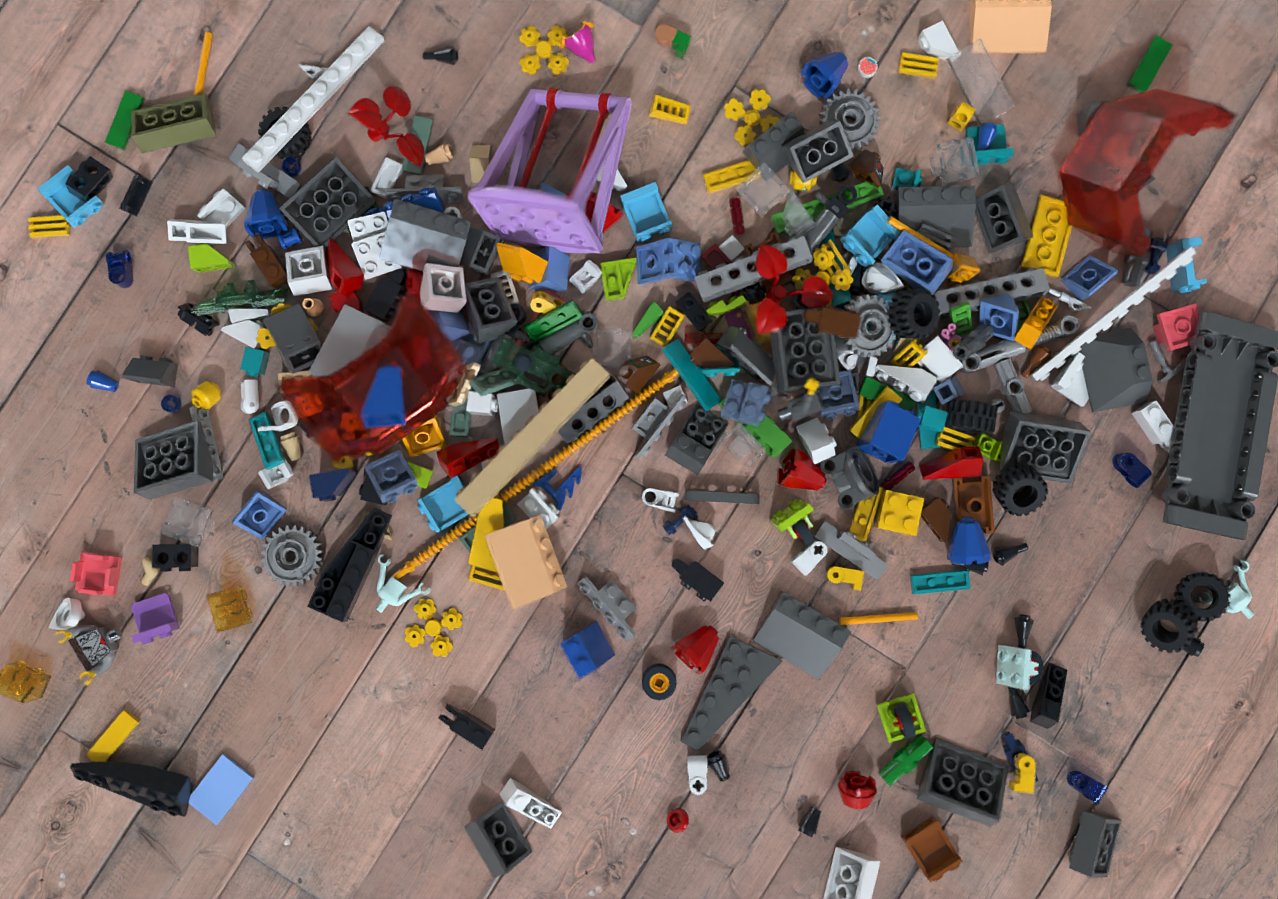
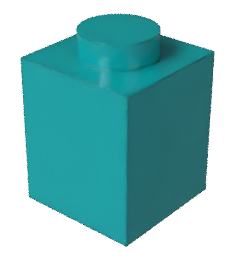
M245 347L240 369L246 371L248 376L258 377V374L265 376L270 353Z
M929 406L921 407L915 415L921 418L918 427L936 433L944 430L948 412Z

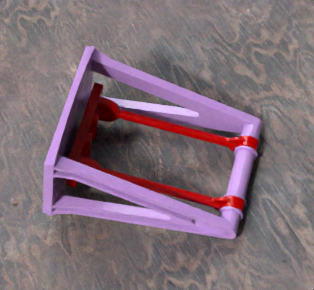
M548 88L547 90L531 89L482 179L468 193L469 201L491 232L501 237L502 240L543 249L549 246L566 253L600 254L603 250V227L632 108L631 98L617 97L611 93L595 95L564 92L558 88ZM540 105H546L547 110L527 162ZM567 107L598 110L599 115L572 192L568 193L563 199L550 194L526 190L551 118L557 109ZM609 114H612L596 147L604 121L608 118ZM515 150L507 187H495ZM605 163L590 225L584 214L585 204Z

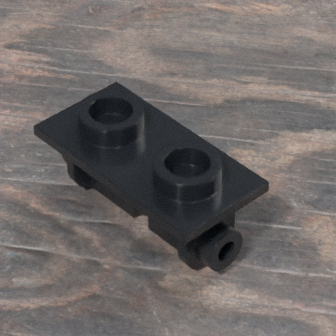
M135 175L132 178L133 180L119 208L136 217L153 183L140 175Z
M690 291L675 301L698 332L703 331L707 325L713 322Z
M187 303L178 306L180 309L177 314L179 319L190 326L197 322L194 329L204 336H211L214 332L212 328L220 325L211 315L203 313L194 304Z

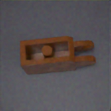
M257 234L255 237L261 245L259 248L256 249L249 240L245 244L251 252V257L269 284L279 289L288 283L287 269L272 247L264 241L260 234Z
M825 305V307L819 308V310L809 309L805 311L803 319L807 322L815 323V328L819 333L857 339L862 315L856 314V310L845 309V311H839L836 306Z

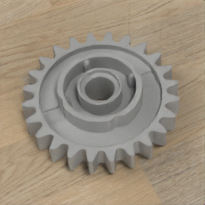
M847 89L844 94L840 90L838 96L833 94L832 100L827 99V105H823L822 110L824 112H821L819 115L823 119L819 121V124L822 125L831 119L840 121L851 150H853L854 146L859 150L861 144L867 146L868 141H872L873 135H876L878 132L876 128H879L880 123L876 121H879L881 116L876 114L879 108H873L876 102L870 103V96L864 98V92L858 95L855 89L853 94H851L850 90ZM851 117L854 123H848L845 118Z
M863 295V298L862 296L856 297V301L850 300L851 306H844V308L856 310V314L862 316L857 339L845 338L843 345H849L848 351L854 350V355L860 354L861 357H874V354L880 356L881 351L887 352L886 346H892L890 340H896V337L893 335L894 330H891V324L888 323L889 315H887V310L890 309L888 308L889 302H883V297L877 298L876 295ZM868 322L870 323V329H869V330H867V323H868Z
M286 525L285 529L279 527V533L272 531L273 538L266 537L269 543L262 544L266 550L260 552L265 555V558H262L260 561L266 563L262 569L269 570L266 576L273 575L272 581L279 579L278 585H283L285 582L286 587H290L292 583L294 587H297L299 582L304 585L306 584V579L309 581L313 580L311 574L318 575L316 568H322L318 562L324 560V558L319 556L324 550L318 549L322 545V543H316L318 536L311 537L313 531L306 532V527H302L299 530L298 525H294L293 529L290 525ZM290 551H294L296 554L294 561L289 559Z

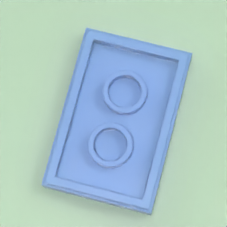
M224 753L190 795L189 804L217 825L251 783L254 776Z

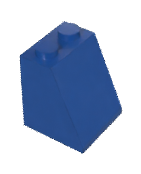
M387 365L384 368H379L362 410V418L366 428L406 425L403 380L400 367Z
M893 401L881 403L855 446L887 464L904 461L921 418L915 416L916 414L913 411L901 409L899 404Z
M597 621L564 638L560 643L579 679L597 670L615 656Z

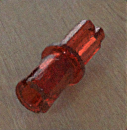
M705 331L703 333L686 332L684 340L686 344H697L706 336L713 344H716L723 336V333H705Z

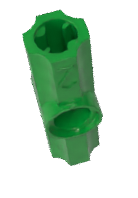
M920 734L907 747L899 749L893 755L892 760L878 774L891 786L903 774L913 771L917 767L918 761L933 749L932 745Z

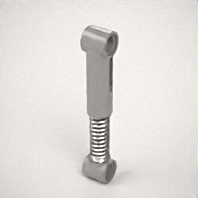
M1066 316L1054 322V324L1046 326L1035 342L1034 347L1042 344V342L1045 343V341L1048 342L1051 339L1068 337L1076 333L1080 326L1078 319L1074 316ZM1064 322L1069 324V331L1064 328ZM1002 340L972 354L968 358L973 362L972 368L966 365V360L962 361L959 359L963 364L959 370L965 374L972 373L1022 354L1027 347L1017 341ZM993 352L995 353L994 356L986 358L984 360H981L980 358Z

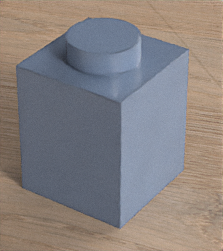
M957 377L948 379L933 388L942 405L965 394Z

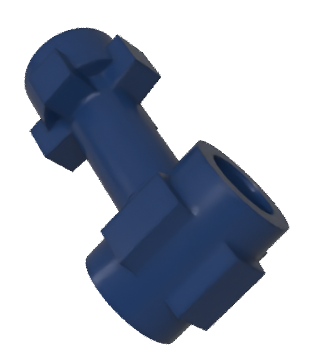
M1151 238L1149 249L1152 250L1150 261L1145 267V272L1148 274H1155L1160 270L1161 266L1158 265L1160 252L1164 253L1168 246V242L1162 238Z
M689 504L680 510L682 514L672 522L669 520L664 522L665 524L662 527L668 535L677 532L675 528L685 522L683 519L685 516L691 520L698 518L697 512Z

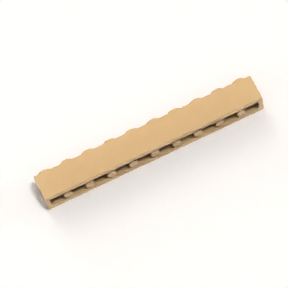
M593 358L590 361L586 360L579 367L580 371L576 375L572 374L566 380L567 385L563 389L559 388L552 395L553 399L549 403L545 402L538 409L540 412L535 417L531 416L525 422L526 427L522 431L518 430L512 435V441L508 445L504 444L497 451L498 455L494 459L490 458L484 464V470L480 474L477 472L470 478L469 481L471 483L466 488L463 486L456 493L457 497L454 500L470 516L475 517L610 378L609 373Z

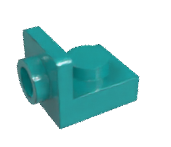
M896 168L891 188L920 187L923 179L920 176L921 170L917 169L916 172Z

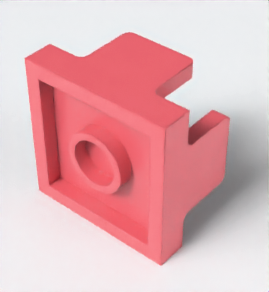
M1196 303L1156 315L1159 324L1153 326L1158 344L1165 343L1167 351L1189 346L1190 338L1196 333L1199 315Z
M81 552L80 561L72 563L70 581L76 582L75 590H78V593L92 595H116L122 557Z

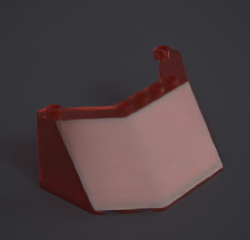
M1153 89L1102 103L1058 171L1063 186L1062 194L1064 205L1067 208L1068 225L1114 254L1143 257L1150 247V239L1144 233L1138 194L1175 137L1186 134L1195 136L1198 131L1213 127L1218 130L1226 129L1237 115L1220 104L1161 89Z
M414 292L401 299L399 303L400 310L387 336L372 348L365 350L356 359L349 361L340 370L325 376L307 378L287 376L276 384L311 438L333 462L341 461L342 457L349 456L350 459L365 457L366 453L372 452L373 455L383 453L443 411L448 405L446 401L448 396H452L459 385L457 380L460 376H464L467 371L452 341ZM387 365L400 367L403 380L406 425L366 428L362 418V410L379 368H384Z

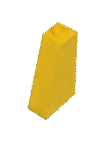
M498 493L478 513L468 564L497 570L485 535L504 528L502 497H499Z

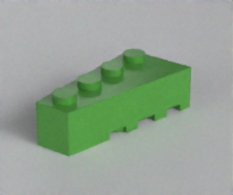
M726 397L719 403L721 408H723ZM765 415L764 421L760 422L758 427L734 421L771 459L776 458L792 442L789 436L782 429L778 428L769 416Z

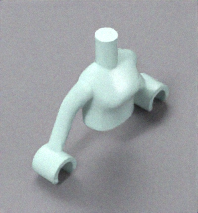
M381 554L378 557V562L381 565L377 593L382 600L375 609L382 613L388 604L399 606L420 593L427 595L431 592V587L425 592L422 591V587L425 585L423 582L419 585V588L403 595L407 587L392 576L384 585L386 566L391 563V559L389 558L386 563H382V558L385 555Z
M1240 560L1242 568L1238 565L1233 567L1238 572L1240 586L1238 583L1229 586L1227 591L1231 593V598L1228 601L1231 603L1226 609L1229 613L1242 611L1246 618L1250 619L1254 616V613L1247 605L1252 599V594L1247 586L1244 572L1249 570V564L1246 561ZM1202 592L1204 595L1203 600L1199 596L1195 597V600L1199 603L1211 604L1213 598L1207 592Z

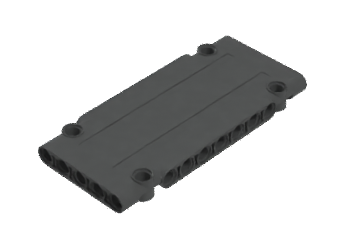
M1200 312L1196 333L1189 341L1192 352L1188 354L1185 362L1166 471V480L1169 482V486L1163 491V499L1166 504L1162 522L1224 537L1246 540L1249 524L1247 519L1252 518L1255 514V506L1250 501H1254L1259 494L1278 383V375L1272 372L1273 368L1278 367V352L1276 351L1278 350V331L1215 313Z

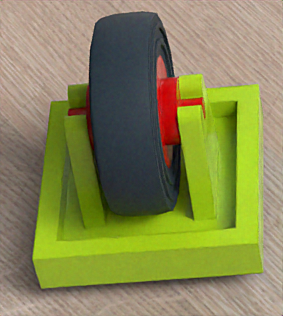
M795 499L788 504V508L783 511L779 510L772 515L773 518L770 519V522L780 532L787 530L794 540L799 538L806 546L815 541L810 532L813 525L807 517L814 509L808 502L802 499Z
M914 693L876 704L887 742L891 743L903 738H911L916 736V734L926 732Z

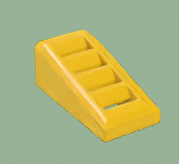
M655 94L651 100L648 116L687 124L691 105ZM657 104H661L659 110H657ZM665 106H668L667 113L664 112ZM673 107L676 108L674 115L671 114ZM680 109H683L682 117H679Z
M669 305L650 339L663 347L667 346L686 315ZM671 312L679 317V320L677 321L668 314ZM665 319H667V320H669L670 322L674 323L675 326L672 327V326H670L669 324H667L666 322H664ZM661 326H664L665 328L669 329L671 333L669 334L664 330L660 329ZM657 332L667 337L666 341L657 336Z

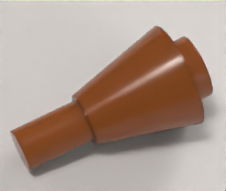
M1037 346L1028 363L1029 365L1021 375L1027 379L1034 370L1052 358L1050 356L1052 352L1044 346L1041 348Z

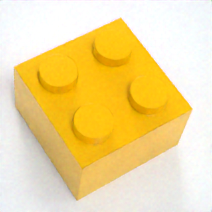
M883 490L874 528L916 536L924 498Z

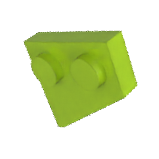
M636 257L600 263L606 302L625 299L637 262Z

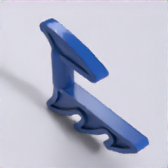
M578 467L557 490L548 482L558 473V470L547 473L536 481L533 486L543 488L555 500L558 510H561L565 502L566 490H568L569 498H572L574 479H576L577 484H580L582 468Z

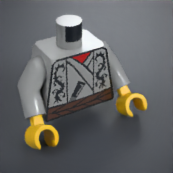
M80 625L68 629V632L58 631L55 636L58 634L65 636L64 640L57 642L60 644L64 643L67 638H71L68 641L86 669V672L80 674L79 679H82L84 676L90 678L84 682V685H89L93 677H98L111 667L115 659V653L119 650L115 641L122 637L121 631L116 627L108 631L105 626L99 627L97 625Z

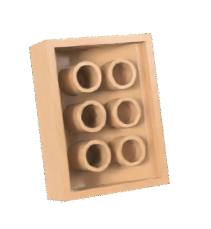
M969 0L970 52L1045 53L1047 51L1052 8L1051 0Z
M541 514L485 535L512 610L567 587Z

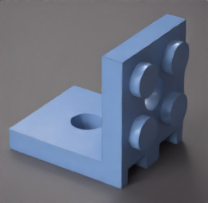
M666 238L636 247L638 285H646L670 278L696 282L695 277L698 276V273L702 272L700 243Z

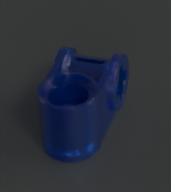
M123 250L119 253L107 252L106 262L109 280L121 288L130 287L133 283L132 257L128 250ZM123 275V279L119 281V277Z
M1132 453L1117 454L1112 460L1114 468L1135 488H1139L1152 475L1151 470Z
M1077 770L1071 771L1067 776V782L1072 788L1098 805L1108 790L1107 786Z

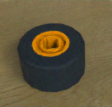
M659 663L653 664L645 670L642 677V687L647 696L659 701L669 698L674 693L677 681L670 667Z

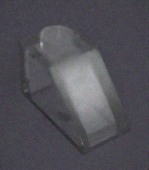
M793 190L789 191L782 217L786 223L784 228L789 235L794 234L801 237L817 224L798 195Z

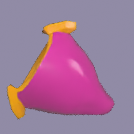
M583 21L581 29L569 37L562 36L560 45L561 49L567 47L575 55L589 63L595 62L591 28L594 27V24Z

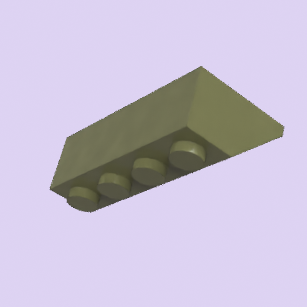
M206 93L132 111L131 137L141 153L153 152L158 149L173 147L216 135L215 120Z

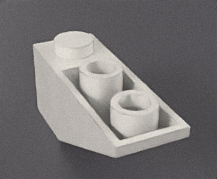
M877 365L874 376L879 381L888 383L895 390L909 395L912 400L921 403L925 402L938 380L937 377L920 368Z
M512 778L509 779L499 794L506 806L549 828H552L562 813L538 794Z

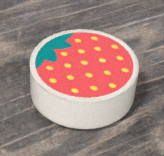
M870 57L863 58L858 65V73L864 78L872 77L877 71V62Z

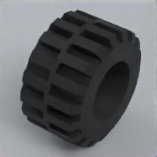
M284 106L282 109L275 107V111L271 109L267 111L269 114L267 116L263 115V122H259L261 129H258V134L262 137L286 113L288 108ZM308 123L275 156L283 160L284 157L287 160H292V156L296 159L299 158L298 154H304V149L310 146L308 141L312 140V137L309 135L311 134V129L308 127Z
M925 289L899 291L897 296H893L892 302L888 306L890 309L887 310V315H889L888 323L891 324L890 328L894 330L896 336L906 339H922L934 333L933 329H937V322L940 321V309H938V301H935L936 297L931 295L930 291H925Z
M949 401L945 426L953 430L969 433H993L995 431L998 408L978 401Z
M1015 463L1014 466L1009 465L1007 469L1000 471V475H996V481H993L994 488L992 489L994 496L1002 508L1009 512L1010 515L1016 514V516H1021L1024 514L1026 516L1029 515V512L1034 513L1037 511L1036 508H1041L1042 502L1047 499L1045 496L1048 494L1047 483L1038 471L1027 463L1022 465ZM1026 485L1022 491L1015 493L1018 488Z
M1199 572L1182 578L1180 584L1176 586L1177 591L1174 592V596H1176V603L1181 601L1184 603L1183 606L1191 608L1190 612L1196 615L1194 620L1213 621L1222 617L1221 615L1227 612L1226 608L1231 603L1228 601L1231 598V593L1227 591L1229 589L1228 585L1223 584L1225 581L1217 578V575ZM1204 585L1212 592L1213 601L1208 608L1202 609L1194 605L1191 593L1196 586Z
M1167 599L1155 602L1142 618L1140 627L1143 628L1141 631L1142 635H1146L1145 641H1150L1152 643L1150 646L1153 648L1155 646L1158 647V651L1161 652L1166 650L1167 653H1172L1174 650L1177 653L1181 649L1187 648L1198 630V620H1194L1196 615L1190 612L1191 608L1189 606H1183L1184 603L1181 601L1176 603V599H1171L1169 602ZM1165 619L1173 622L1178 627L1179 632L1166 630L1161 625L1160 620Z

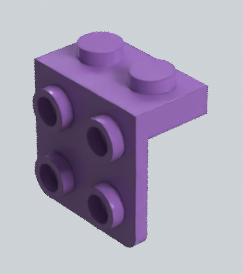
M168 593L133 603L131 606L139 631L138 634L132 635L134 643L141 641L142 645L154 641L153 637L160 635V638H165L173 635L172 631L180 629Z

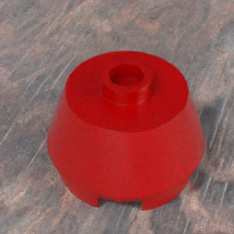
M859 771L846 772L845 776L840 778L838 782V789L843 804L853 809L869 807L877 793L875 779L872 776L868 778L861 776Z

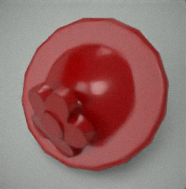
M681 808L672 810L667 816V825L674 833L683 832L689 824L688 814Z

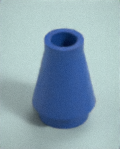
M986 122L981 124L978 134V151L989 150L998 132L996 130L997 125Z
M92 370L86 382L91 388L116 392L119 386L118 381L113 380L99 370Z

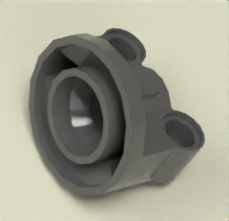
M851 446L821 462V470L825 474L832 475L833 482L840 492L838 504L841 508L850 509L858 502L869 499L879 493V482L875 470L866 454L858 446ZM829 460L834 462V469L829 466ZM846 495L852 498V503L846 501Z

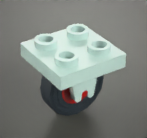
M998 645L996 684L1029 690V685L1035 684L1040 680L1044 666L1043 660L1037 652L1013 646Z

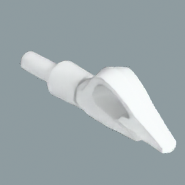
M299 64V67L312 79L318 78L328 69ZM308 71H313L315 73L311 75L310 73H308Z
M1052 288L1048 291L1057 296L1059 300L1067 302L1071 311L1091 309V306H1087V304L1070 297L1064 292L1060 293ZM1073 304L1078 305L1080 308H1074Z

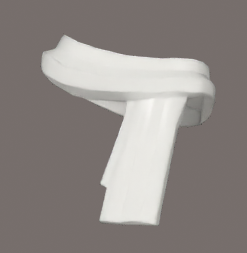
M281 401L274 404L271 411L275 426H263L258 428V431L273 430L282 432L294 427L298 423V415L294 409L293 402ZM284 408L289 411L290 417L287 423L281 417Z

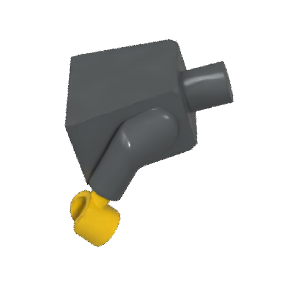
M811 378L806 383L805 387L807 389L805 393L789 399L786 403L787 406L778 410L782 421L790 417L796 421L823 410L824 403L817 390L819 383L815 379Z

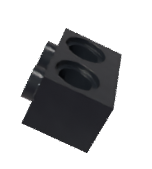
M90 156L86 161L81 162L79 169L67 178L65 185L69 193L86 203L94 196H97L112 180L113 176L108 167ZM93 171H98L96 174H90Z
M198 544L152 545V568H159V572L172 571V568H179V571H191V567H198ZM165 553L168 555V561L166 563L163 560V555ZM183 553H186L188 556L186 562L182 560Z

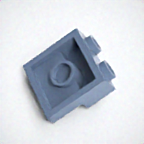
M466 323L470 333L444 344L441 352L445 355L444 358L453 363L457 360L461 362V366L473 362L481 365L492 340L478 343L471 324Z
M851 370L839 372L840 384L817 388L824 403V408L820 411L821 418L825 417L826 420H832L837 417V414L844 413L845 416L855 414L856 410H859V402Z
M732 379L722 408L721 417L758 427L759 423L764 421L766 411H764L765 404H769L772 393H770L769 387Z
M400 450L364 466L382 503H393L398 499L399 495L403 493L409 495L418 487L417 479Z

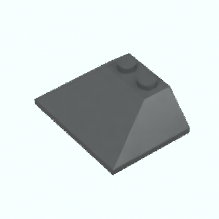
M1131 328L1096 334L1097 337L1089 344L1085 342L1080 346L1082 349L1079 352L1085 356L1082 361L1084 363L1082 369L1092 412L1147 402L1153 379L1145 343Z

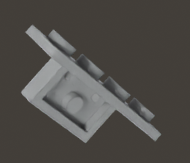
M237 144L229 157V160L243 169L241 173L251 179L253 176L259 179L258 184L266 189L270 186L287 198H290L301 187V183L270 163H267L259 173L243 161L242 157L249 150L241 144Z
M444 174L406 175L404 189H386L385 192L387 202L394 201V199L401 200L403 196L408 194H418L425 187H435L443 204L463 203L464 197L462 187H444Z
M683 394L677 398L670 409L654 397L631 427L646 439L635 453L636 457L640 458L647 455L651 449L649 445L653 440L656 442L663 433L661 430L665 425L669 426L676 410L680 411L684 407L686 397Z
M191 406L189 409L192 422H201L211 454L213 481L221 480L224 476L208 409L205 410Z
M826 521L822 523L814 535L815 538L876 580L880 578L888 566L887 563L875 556L876 554L872 552L873 547L865 542L863 544L856 541L857 536L849 531L847 533L841 532Z
M586 576L577 583L580 591L587 595L592 601L593 606L600 610L605 616V620L613 625L622 639L628 642L636 636V633L624 620L637 608L612 579L599 591Z

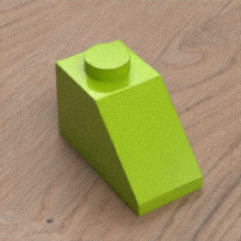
M194 243V246H188L190 269L197 273L235 267L233 262L206 243Z

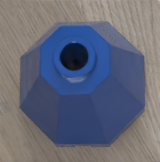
M833 52L808 61L801 71V76H805L804 86L815 97L820 98L824 96L825 99H828L839 85L848 67L846 56L840 52Z
M266 189L256 191L252 195L244 221L245 230L250 236L255 237V234H260L263 239L277 237V234H283V230L286 232L288 230L287 221L279 209V205L272 192Z
M962 517V520L956 523L947 551V559L951 563L969 565L972 564V561L977 560V564H983L991 560L990 550L980 524L973 517Z

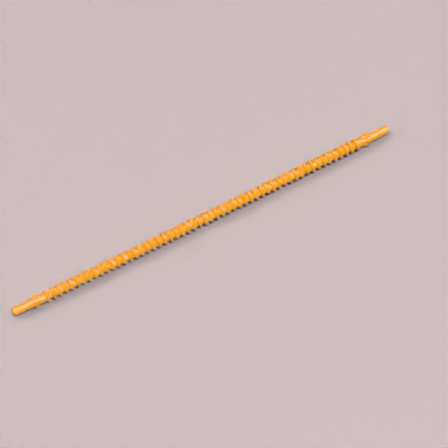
M674 368L670 372H665L661 379L657 378V382L653 381L652 385H648L647 389L643 388L644 391H640L639 395H634L635 398H630V402L626 401V404L622 405L620 409L616 408V412L612 411V415H609L608 418H604L602 422L599 421V424H595V427L591 428L590 431L586 430L584 435L581 434V437L573 441L572 444H567L568 447H563V450H559L558 454L555 453L553 458L549 457V461L545 460V464L541 463V466L536 467L535 471L531 470V474L527 473V477L523 476V480H518V483H514L513 487L509 486V490L505 489L504 494L500 493L502 506L504 502H508L509 498L512 499L513 495L517 496V492L521 493V489L525 490L527 485L530 486L531 482L535 483V479L539 480V476H544V472L548 473V470H552V467L557 466L558 462L562 463V459L566 460V456L570 457V454L575 453L576 449L580 450V446L584 447V443L588 444V440H593V437H597L598 433L602 434V430L606 431V427H611V423L615 424V421H619L620 417H624L625 413L629 414V410L633 411V407L637 408V405L642 404L643 400L647 401V397L651 398V394L655 395V391H660V388H664L666 383L673 382V378L679 375L677 370ZM478 514L475 517L468 516V520L464 519V523L460 522V526H455V530L451 529L450 533L446 532L445 537L441 536V540L437 539V543L433 542L432 546H428L427 550L423 549V553L419 552V556L415 555L413 560L404 563L405 566L391 576L399 580L408 572L412 573L418 565H422L423 561L427 562V558L431 559V555L435 556V552H440L441 548L445 549V545L449 546V542H454V538L458 539V535L462 536L463 532H467L468 528L472 529V525L476 526Z

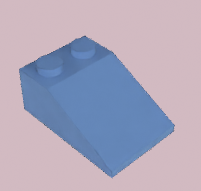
M906 231L900 234L881 259L885 266L913 289H925V291H930L931 295L934 294L953 268V259Z

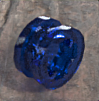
M290 157L283 161L282 168L286 174L292 177L299 175L301 164L295 158ZM289 164H290V165H293V164H294V166H295L296 168H295V169H289V168H288V165H289Z
M167 395L161 401L162 409L166 412H177L181 408V400L177 396ZM168 401L175 403L174 407L171 406V409L170 405H167Z

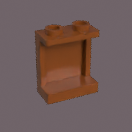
M934 816L901 836L929 882L940 880L944 873L957 869L960 863L963 862Z

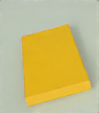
M1045 195L1039 196L1031 225L1033 238L1027 240L1020 268L1026 270L1043 268L1045 275L1054 278L1059 277L1078 207L1077 204Z

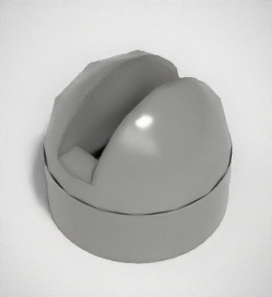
M1000 398L992 399L989 402L993 406L1001 403L997 413H1001L1005 408V403Z

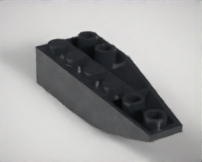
M377 508L370 512L323 571L307 607L342 623L348 621L380 550L392 515Z
M84 762L72 763L70 765L74 778L79 781H86L146 805L154 811L162 810L172 816L179 815L185 817L187 814L189 799L193 789L189 776L136 763Z

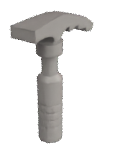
M1154 340L1149 343L1165 373L1164 377L1157 381L1160 384L1174 377L1184 367L1186 358L1182 359L1181 363L1172 371L1170 366H1167L1166 358L1157 341Z

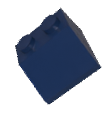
M347 468L309 475L312 498H319V501L324 502L336 500V496H342L355 478L357 470Z

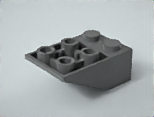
M299 304L263 319L288 372L294 374L313 364L322 344Z
M696 404L665 456L698 475L729 423L709 411L706 412L703 407Z

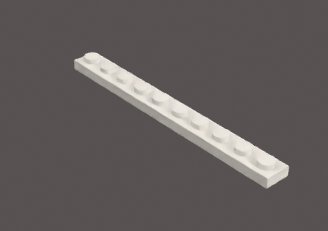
M369 26L242 157L243 161L259 173L384 42V37Z
M1192 247L1184 249L1054 354L1050 360L1033 371L1030 375L1034 381L1046 379L1050 375L1049 371L1051 369L1061 367L1066 362V357L1070 354L1074 356L1082 349L1080 347L1085 342L1089 344L1097 337V332L1101 329L1105 331L1112 326L1113 323L1111 321L1117 316L1121 318L1129 312L1128 307L1132 304L1136 306L1145 299L1143 295L1148 291L1152 293L1161 286L1159 282L1164 278L1168 280L1177 273L1176 269L1182 265L1184 267L1193 260L1192 256L1196 254L1195 250Z

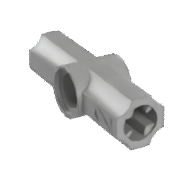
M1009 358L994 364L1002 384V392L1007 396L1012 411L1024 414L1031 412V406L1024 392V383L1018 378L1011 359ZM1011 383L1015 384L1016 386L1015 392H1012L1010 390Z

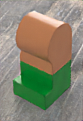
M661 24L656 28L655 39L657 44L676 50L675 56L682 59L691 43V36L666 24Z

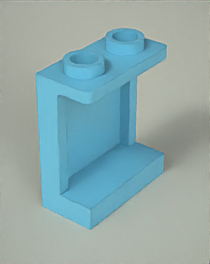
M67 165L37 190L75 228L85 223L89 216L99 212L104 203L97 196H94L85 203L69 193L65 183L67 178L75 172Z
M656 182L620 196L621 204L637 242H647L656 234L664 235L670 232L672 222L669 220L660 198Z
M878 204L869 208L840 238L845 249L851 251L856 257L857 262L864 267L872 265L875 262L874 259L885 247L902 233L887 223L889 217Z
M1185 238L1167 246V262H1170L1186 248L1192 247L1194 249L1202 245V238ZM1193 260L1184 267L1182 265L1176 269L1177 273L1170 278L1171 291H1179V294L1190 293L1192 290L1200 289L1201 285L1207 283V279H1195Z
M458 475L426 496L417 499L419 502L417 506L422 514L427 515L429 519L427 523L432 531L441 532L469 515L454 500L457 497L456 493L463 486L466 488L461 477Z

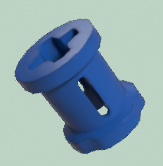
M293 227L291 231L284 234H277L284 250L293 244L303 243L296 227Z

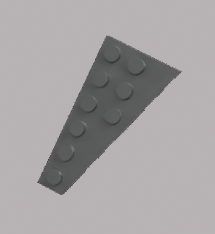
M729 636L682 736L681 742L699 750L779 666L782 660Z

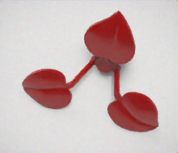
M390 86L384 90V103L388 108L392 109V112L383 121L381 119L382 115L379 114V106L373 100L362 98L353 104L348 115L356 118L362 125L369 128L367 133L372 141L378 142L382 138L387 140L399 137L396 140L399 151L416 166L420 167L422 165L424 146L416 135L412 133H407L405 136L402 133L388 135L389 125L386 122L395 112L399 116L405 117L411 110L410 100L402 89Z
M769 245L759 246L756 258V269L759 275L765 279L775 277L774 283L771 284L772 288L766 292L767 299L760 302L757 307L756 328L758 334L774 332L783 328L787 320V314L785 309L779 306V301L787 296L803 294L802 303L812 309L825 306L833 297V293L826 281L818 276H811L805 279L802 285L803 290L786 292L783 286L777 285L779 274L786 272L788 264L785 255L779 249Z

